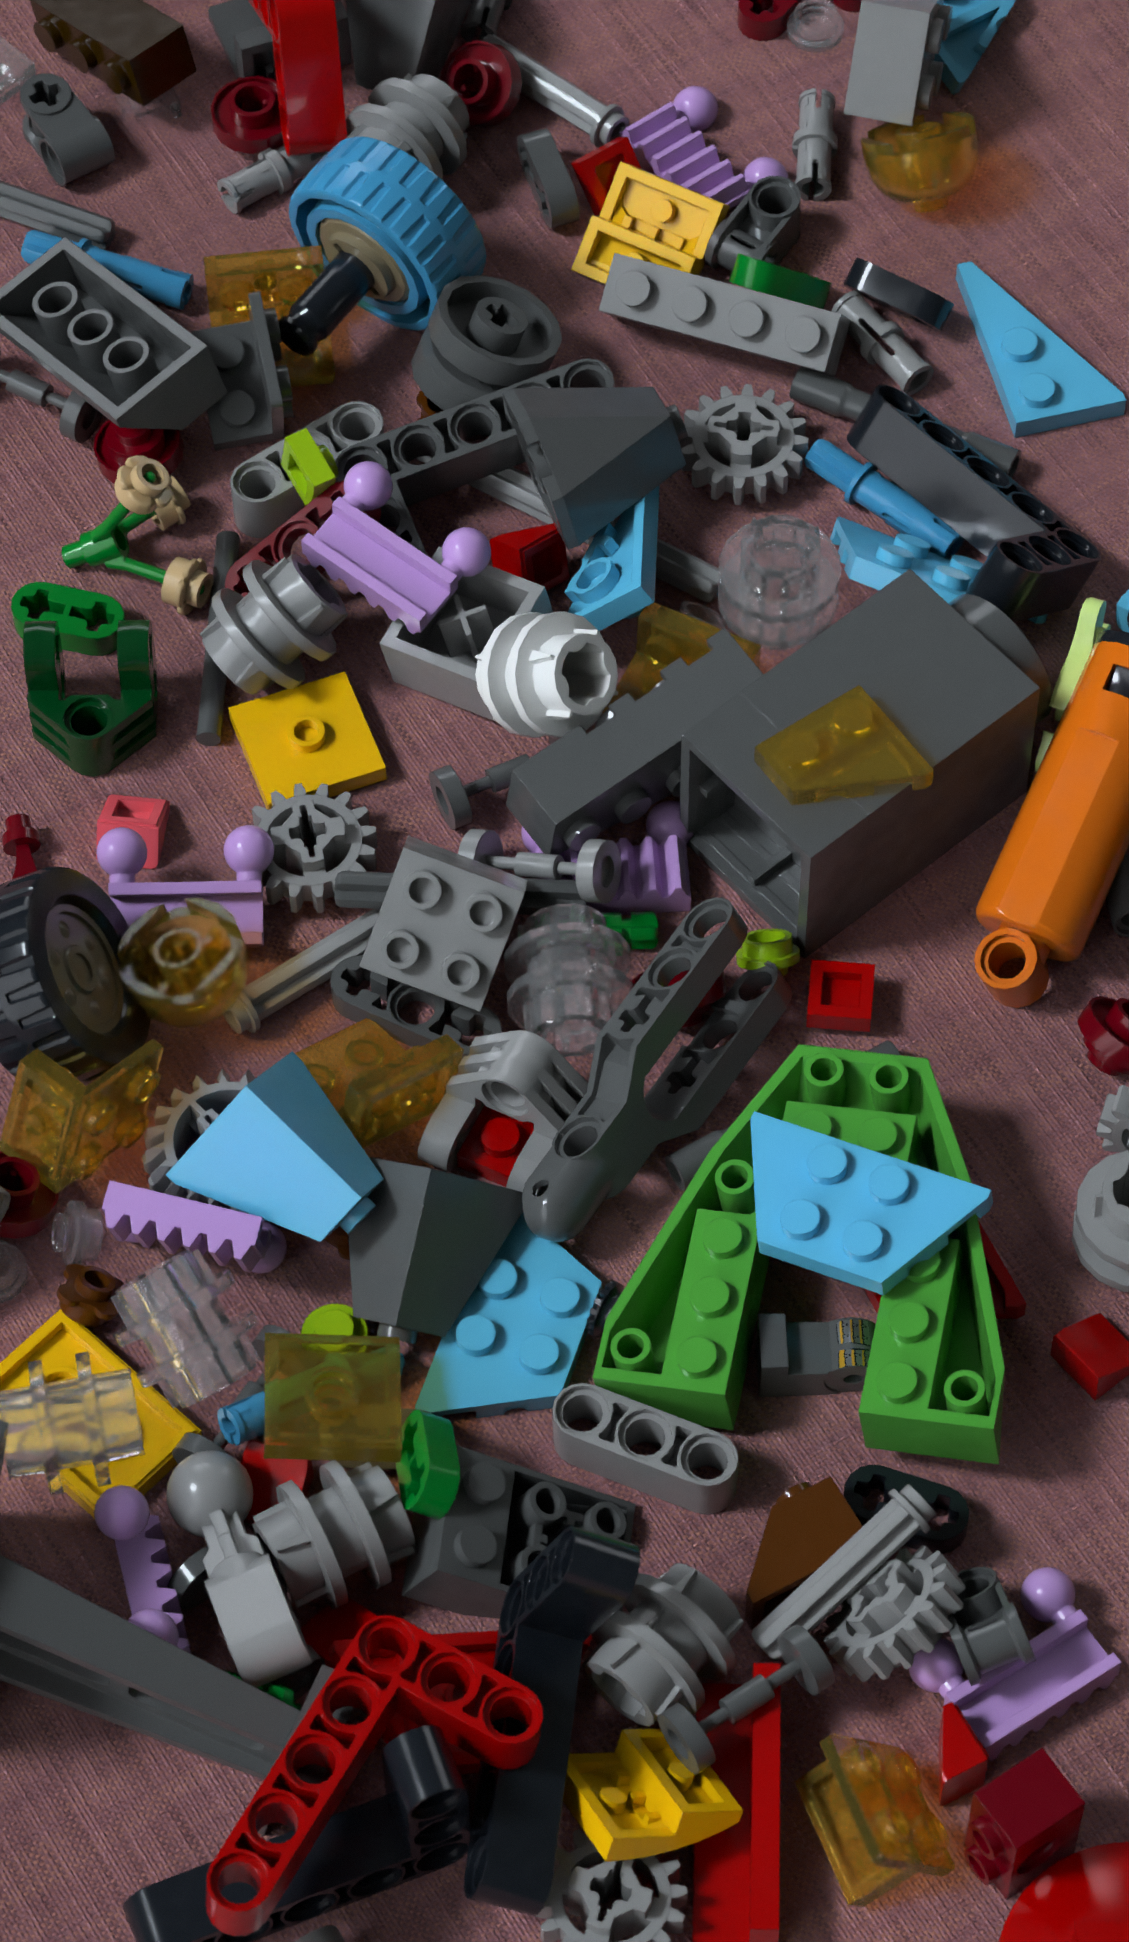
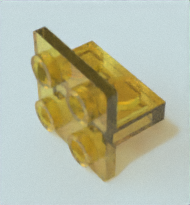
M830 1734L820 1741L827 1760L795 1780V1784L848 1905L864 1907L917 1872L943 1877L955 1869L947 1849L949 1846L948 1833L939 1818L930 1812L919 1787L922 1782L920 1771L914 1760L905 1751L896 1746L837 1734Z

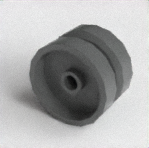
M483 275L459 277L444 286L428 321L429 325H427L411 360L413 377L424 395L443 411L548 372L562 342L559 322L546 304L528 290L509 281Z

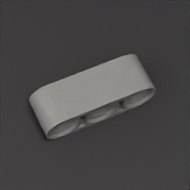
M358 401L341 405L300 429L307 428L316 445L324 444L336 462V458L340 453L351 445L383 434L384 424L383 417L376 407L372 404ZM285 438L241 463L234 469L230 477L234 521L238 529L247 536L266 538L305 507L281 465Z
M579 1383L570 1385L563 1389L555 1398L552 1408L553 1443L555 1451L567 1463L695 1513L706 1515L719 1513L727 1508L735 1498L738 1477V1454L734 1444L723 1434L592 1384ZM582 1418L592 1420L598 1424L595 1428L583 1432L573 1430L568 1426L572 1421ZM647 1442L656 1445L660 1450L654 1454L644 1456L634 1453L629 1448L637 1443ZM711 1466L717 1468L723 1474L715 1479L707 1480L697 1477L692 1471L698 1467Z

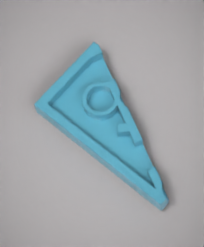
M972 261L957 264L956 281L1015 438L1124 415L1126 405L1124 393Z
M659 486L624 511L614 527L609 523L596 533L582 559L581 568L572 577L564 591L573 602L568 612L583 616L599 631L622 619H632L645 611L649 605L655 603Z

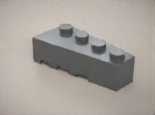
M723 628L706 640L707 646L711 651L689 666L680 657L662 669L660 675L663 680L637 701L629 693H626L608 705L609 709L601 715L595 725V729L588 733L585 728L579 725L512 770L506 806L544 854L559 855L568 849L572 851L581 850L587 840L596 839L600 832L619 822L624 824L634 822L643 816L651 805L670 795L680 796L682 733L764 675L726 628Z

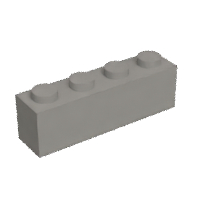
M614 253L599 311L616 318L792 366L808 368L833 377L836 375L851 321L839 313Z

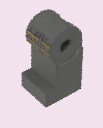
M758 1314L755 1350L759 1397L837 1394V1392L863 1391L876 1324L870 1320L854 1317L839 1318L830 1322H786L785 1314Z

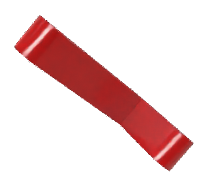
M248 0L272 36L280 124L287 156L330 151L338 142L347 138L334 0Z
M382 1615L368 1620L355 1635L211 1863L206 1879V1910L211 1923L223 1933L232 1936H246L259 1930L267 1921L395 1713L421 1727L439 1726L446 1741L491 1766L503 1770L517 1769L527 1764L535 1756L539 1745L543 1723V1708L537 1695L524 1685L402 1618L393 1615ZM388 1649L400 1655L403 1661L393 1667H382L373 1663L369 1656L375 1651ZM450 1683L459 1687L465 1695L456 1701L445 1702L437 1699L430 1690L438 1684ZM352 1706L363 1711L367 1718L357 1725H345L338 1722L332 1714L337 1709ZM511 1717L524 1724L527 1730L517 1736H506L495 1730L492 1723L500 1718ZM317 1764L326 1768L331 1776L322 1783L310 1784L298 1778L295 1772L305 1765ZM281 1823L291 1828L295 1835L286 1842L271 1843L259 1836L258 1831L267 1824ZM233 1882H243L251 1885L258 1894L249 1902L235 1904L221 1896L220 1891Z

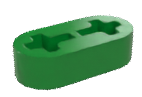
M740 253L737 255L729 279L731 283L754 291L821 309L825 307L832 285L829 281Z
M33 582L17 590L11 602L14 626L17 634L22 639L25 621H57L62 650L90 656H104L117 650L119 620H125L121 604L113 597L48 582ZM40 607H48L50 612H43L39 619L30 618V614H37ZM98 619H106L108 621V624H101L98 631L88 630V626H95Z
M415 1409L406 1418L400 1430L395 1449V1464L401 1501L406 1510L440 1520L450 1510L460 1481V1465L453 1426L448 1419Z

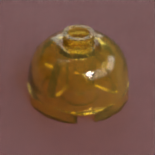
M942 112L944 124H940L939 122H925L923 114L917 116L912 126L888 122L867 132L868 138L861 137L860 141L864 163L870 180L880 193L899 203H913L914 211L930 212L948 206L947 197L964 189L973 178L979 158V138L975 116L964 112Z
M198 897L185 898L184 900L188 907H178L168 912L164 904L151 908L130 925L119 942L117 951L121 961L120 970L118 971L129 997L151 1019L177 1028L197 1027L221 1017L237 1002L245 988L250 963L248 951L234 915L219 903Z

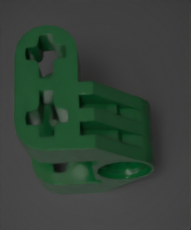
M119 620L117 659L121 699H113L109 695H70L66 698L65 665L58 622L25 621L23 657L28 689L27 703L30 709V721L32 723L34 739L75 772L93 777L104 775L113 770L156 737L158 674L151 620Z

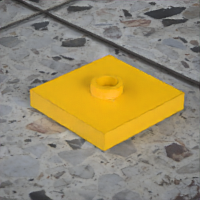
M345 671L299 685L294 689H286L228 707L231 724L265 807L268 810L272 808V792L278 791L286 799L294 797V786L298 783L303 785L307 795H315L321 783L328 784L330 798L345 791L349 792L387 780L386 766Z

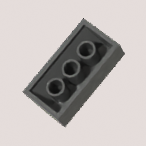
M66 237L0 288V333L119 428L183 430L228 393L210 350L205 343Z

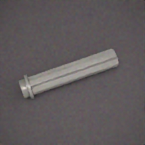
M487 34L482 40L501 45L512 53L520 67L522 79L521 92L589 134L593 145L597 147L603 146L620 137V132L629 126V120L624 116V110L619 105L610 104L607 106L494 34Z
M380 909L368 911L240 989L234 985L228 988L226 991L227 997L221 1000L219 1004L222 1014L230 1027L238 1034L246 1030L255 1033L261 1028V1020L330 979L333 969L339 962L351 956L363 955Z
M907 1484L900 1492L893 1488L888 1493L892 1500L753 1629L752 1637L754 1641L771 1659L775 1661L783 1659L777 1645V1637L794 1625L802 1626L809 1633L813 1631L919 1530L926 1534L931 1529L928 1522L936 1513L913 1487Z

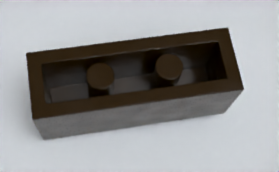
M30 0L37 21L33 26L34 32L41 45L47 51L59 53L73 62L82 73H91L105 82L114 93H123L143 107L197 71L183 25L142 0Z

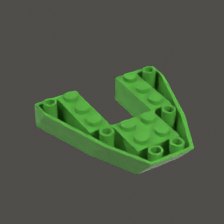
M798 1044L709 1151L608 1314L593 1374L594 1384L703 1427L734 1430L770 1256L760 1253L757 1242L750 1118L753 1112L756 1111L971 1183L928 1058ZM974 1214L948 1235V1245L930 1259L913 1265L909 1275L885 1295H881L859 1407V1417L866 1448L999 1465L1005 1366L978 1216Z

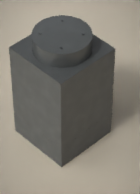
M911 569L907 570L682 733L680 820L685 826L687 833H693L687 846L773 929H783L791 932L793 944L799 947L800 955L804 959L1027 792L1035 725L1046 718L1052 708L1049 706L1052 697L1050 681L1037 652L1017 625L992 603L971 594L959 595L947 603Z

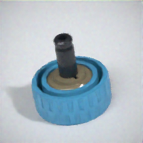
M352 137L338 142L310 170L294 190L290 199L289 217L292 229L300 246L313 265L319 270L320 274L293 303L289 314L278 320L281 341L299 355H311L317 350L318 342L326 339L356 305L395 327L416 331L425 330L427 325H429L428 321L444 286L459 277L482 275L485 267L486 248L482 234L463 202L427 166L407 152L387 142L370 137Z

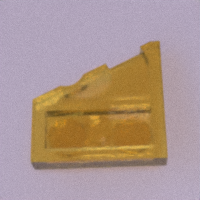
M860 685L756 745L754 750V761L791 805L823 802L831 796H843L846 798L874 795V786L911 782L912 789L919 790L933 784L934 769Z

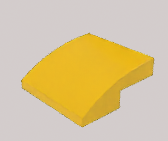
M620 162L600 215L591 216L571 270L606 284L614 253L699 275L705 264L704 254L707 244L717 226L725 219L730 205L631 164Z
M660 1728L622 1729L615 1752L569 1754L563 1802L605 1862L631 1860L673 1851L718 1834L740 1822L743 1809L711 1766L697 1775L691 1773L674 1754Z

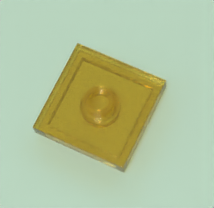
M265 1333L264 1458L400 1462L402 1452L400 1337Z

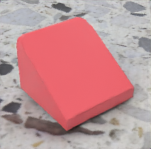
M115 794L109 795L97 821L96 851L99 840L106 832L118 827L130 828L142 836L147 846V859L142 868H156L161 858L170 811V801Z

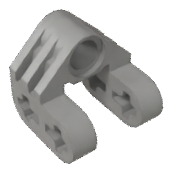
M515 1030L475 1037L470 1045L469 1055L462 1058L458 1065L457 1075L452 1076L447 1083L446 1093L423 1132L418 1147V1159L444 1171L451 1172L457 1165V1153L484 1105H486L488 1108L518 1121H529L534 1124V1130L519 1154L506 1185V1188L523 1192L525 1182L552 1147L555 1135L561 1131L569 1115L586 1094L588 1082L553 1045L535 1033ZM549 1185L537 1189L535 1196H541L545 1193Z

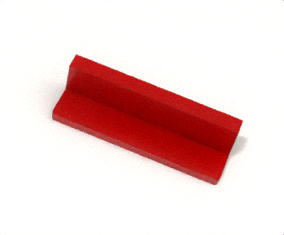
M753 1663L752 1678L758 1674L767 1678L781 1668V1663ZM701 1683L705 1690V1702L696 1712L697 1722L699 1723L720 1709L719 1700L743 1684ZM781 1685L773 1690L775 1698L736 1724H732L727 1720L706 1734L716 1756V1762L711 1765V1768L741 1806L743 1813L740 1822L718 1834L694 1843L692 1942H778Z

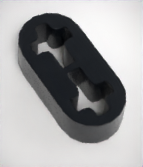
M860 258L855 259L843 283L845 287L852 291H858L863 297L939 332L942 331L954 307L952 302L938 294Z
M871 1464L860 1467L848 1477L845 1482L843 1496L862 1526L892 1500L888 1493L893 1488L900 1492L909 1484L934 1511H936V1508L947 1511L948 1523H944L940 1531L930 1529L925 1534L919 1530L904 1546L916 1550L921 1546H927L932 1553L938 1550L941 1554H945L958 1548L965 1539L969 1520V1508L966 1500L958 1491L948 1486L880 1465ZM872 1488L880 1489L884 1492L883 1502L878 1503L875 1511L867 1510L863 1507V1497H867Z

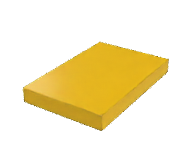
M61 1309L0 1362V1420L9 1423L7 1440L94 1519L95 1505L103 1492L114 1486L126 1485L137 1489L145 1495L178 1464L173 1457L172 1451L183 1435L191 1432L202 1436V1431L84 1325L68 1318Z

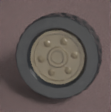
M47 867L1 884L0 1063L24 1084L34 1089L48 1092L66 1090L86 1084L128 1066L142 1051L148 1037L151 1022V996L148 977L139 947L129 925L115 903L93 880L74 869L66 867Z

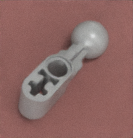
M214 1450L200 1451L183 1459L171 1473L166 1490L167 1505L171 1516L181 1528L195 1536L205 1538L209 1549L203 1559V1565L209 1578L204 1581L207 1592L242 1681L258 1688L313 1664V1660L284 1585L269 1553H265L262 1542L257 1536L247 1534L243 1522L251 1510L254 1495L249 1473L236 1458L229 1454Z

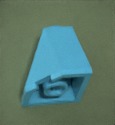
M293 1051L247 1084L166 1174L178 1186L246 1213L263 1217L266 1221L319 1242L323 1241L339 1226L347 1234L355 1229L376 1206L368 1196L384 1179L303 1061Z

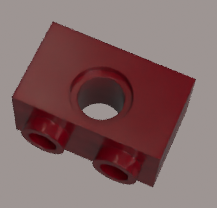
M1040 1748L973 1793L964 1856L976 1877L986 1886L994 1883L1006 1900L1030 1885L1048 1867L1075 1853L1085 1802L1043 1748Z

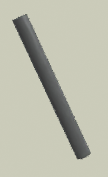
M222 531L216 536L208 625L216 618L211 605L212 597L220 589L225 588L226 575L231 566L239 559L240 536L232 531ZM206 649L196 740L205 746H215L221 742L227 676L212 660Z

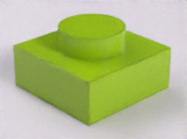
M307 428L285 437L281 465L306 506L335 483V479L338 477V468L329 449L324 444L317 446Z

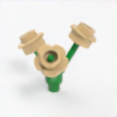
M141 455L129 457L125 461V465L118 469L117 479L114 484L115 494L120 501L119 504L95 529L81 533L79 541L62 546L63 560L70 569L87 563L91 567L105 564L108 569L127 571L162 583V601L177 607L178 614L187 615L192 611V606L202 608L207 603L211 594L213 576L207 573L205 560L202 558L188 560L176 557L166 571L129 558L127 534L150 518L162 531L175 523L178 525L184 524L186 522L184 510L191 506L190 501L179 482L173 476H170L160 462ZM130 511L133 512L131 515L126 517Z

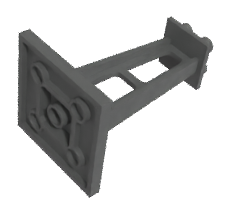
M0 1420V1479L9 1423ZM0 1555L1 1681L265 1780L334 1670L322 1664L301 1711ZM342 1707L337 1709L332 1715L338 1722L347 1725L354 1707ZM308 1764L299 1768L295 1774L304 1782L319 1784L326 1768L317 1764ZM269 1824L263 1826L258 1831V1834L264 1836Z

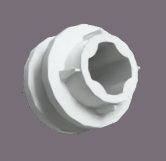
M566 611L548 614L528 612L510 616L494 629L481 654L475 656L478 659L475 674L478 692L484 704L487 705L493 719L512 734L527 738H537L545 735L561 738L579 725L587 730L598 721L614 695H618V691H616L618 679L617 664L609 645L604 641L600 631L586 618Z

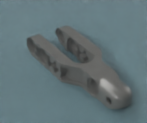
M723 897L705 900L686 915L597 1035L587 1092L569 1115L561 1131L555 1135L550 1150L524 1184L522 1194L523 1213L528 1227L537 1237L555 1242L574 1239L583 1231L605 1200L616 1196L625 1189L659 1143L699 1130L790 1004L793 990L774 963L767 961L764 963V967L748 970L743 973L724 998H720L713 1003L711 1007L714 1012L689 1046L683 1045L644 1097L646 1075L747 937L748 928L729 900ZM725 922L719 930L710 936L704 937L711 927ZM690 970L680 981L668 986L669 982L676 975ZM771 984L762 995L749 1000L756 991ZM736 1032L726 1044L714 1049L721 1039ZM549 1185L545 1193L541 1196H535L537 1189Z

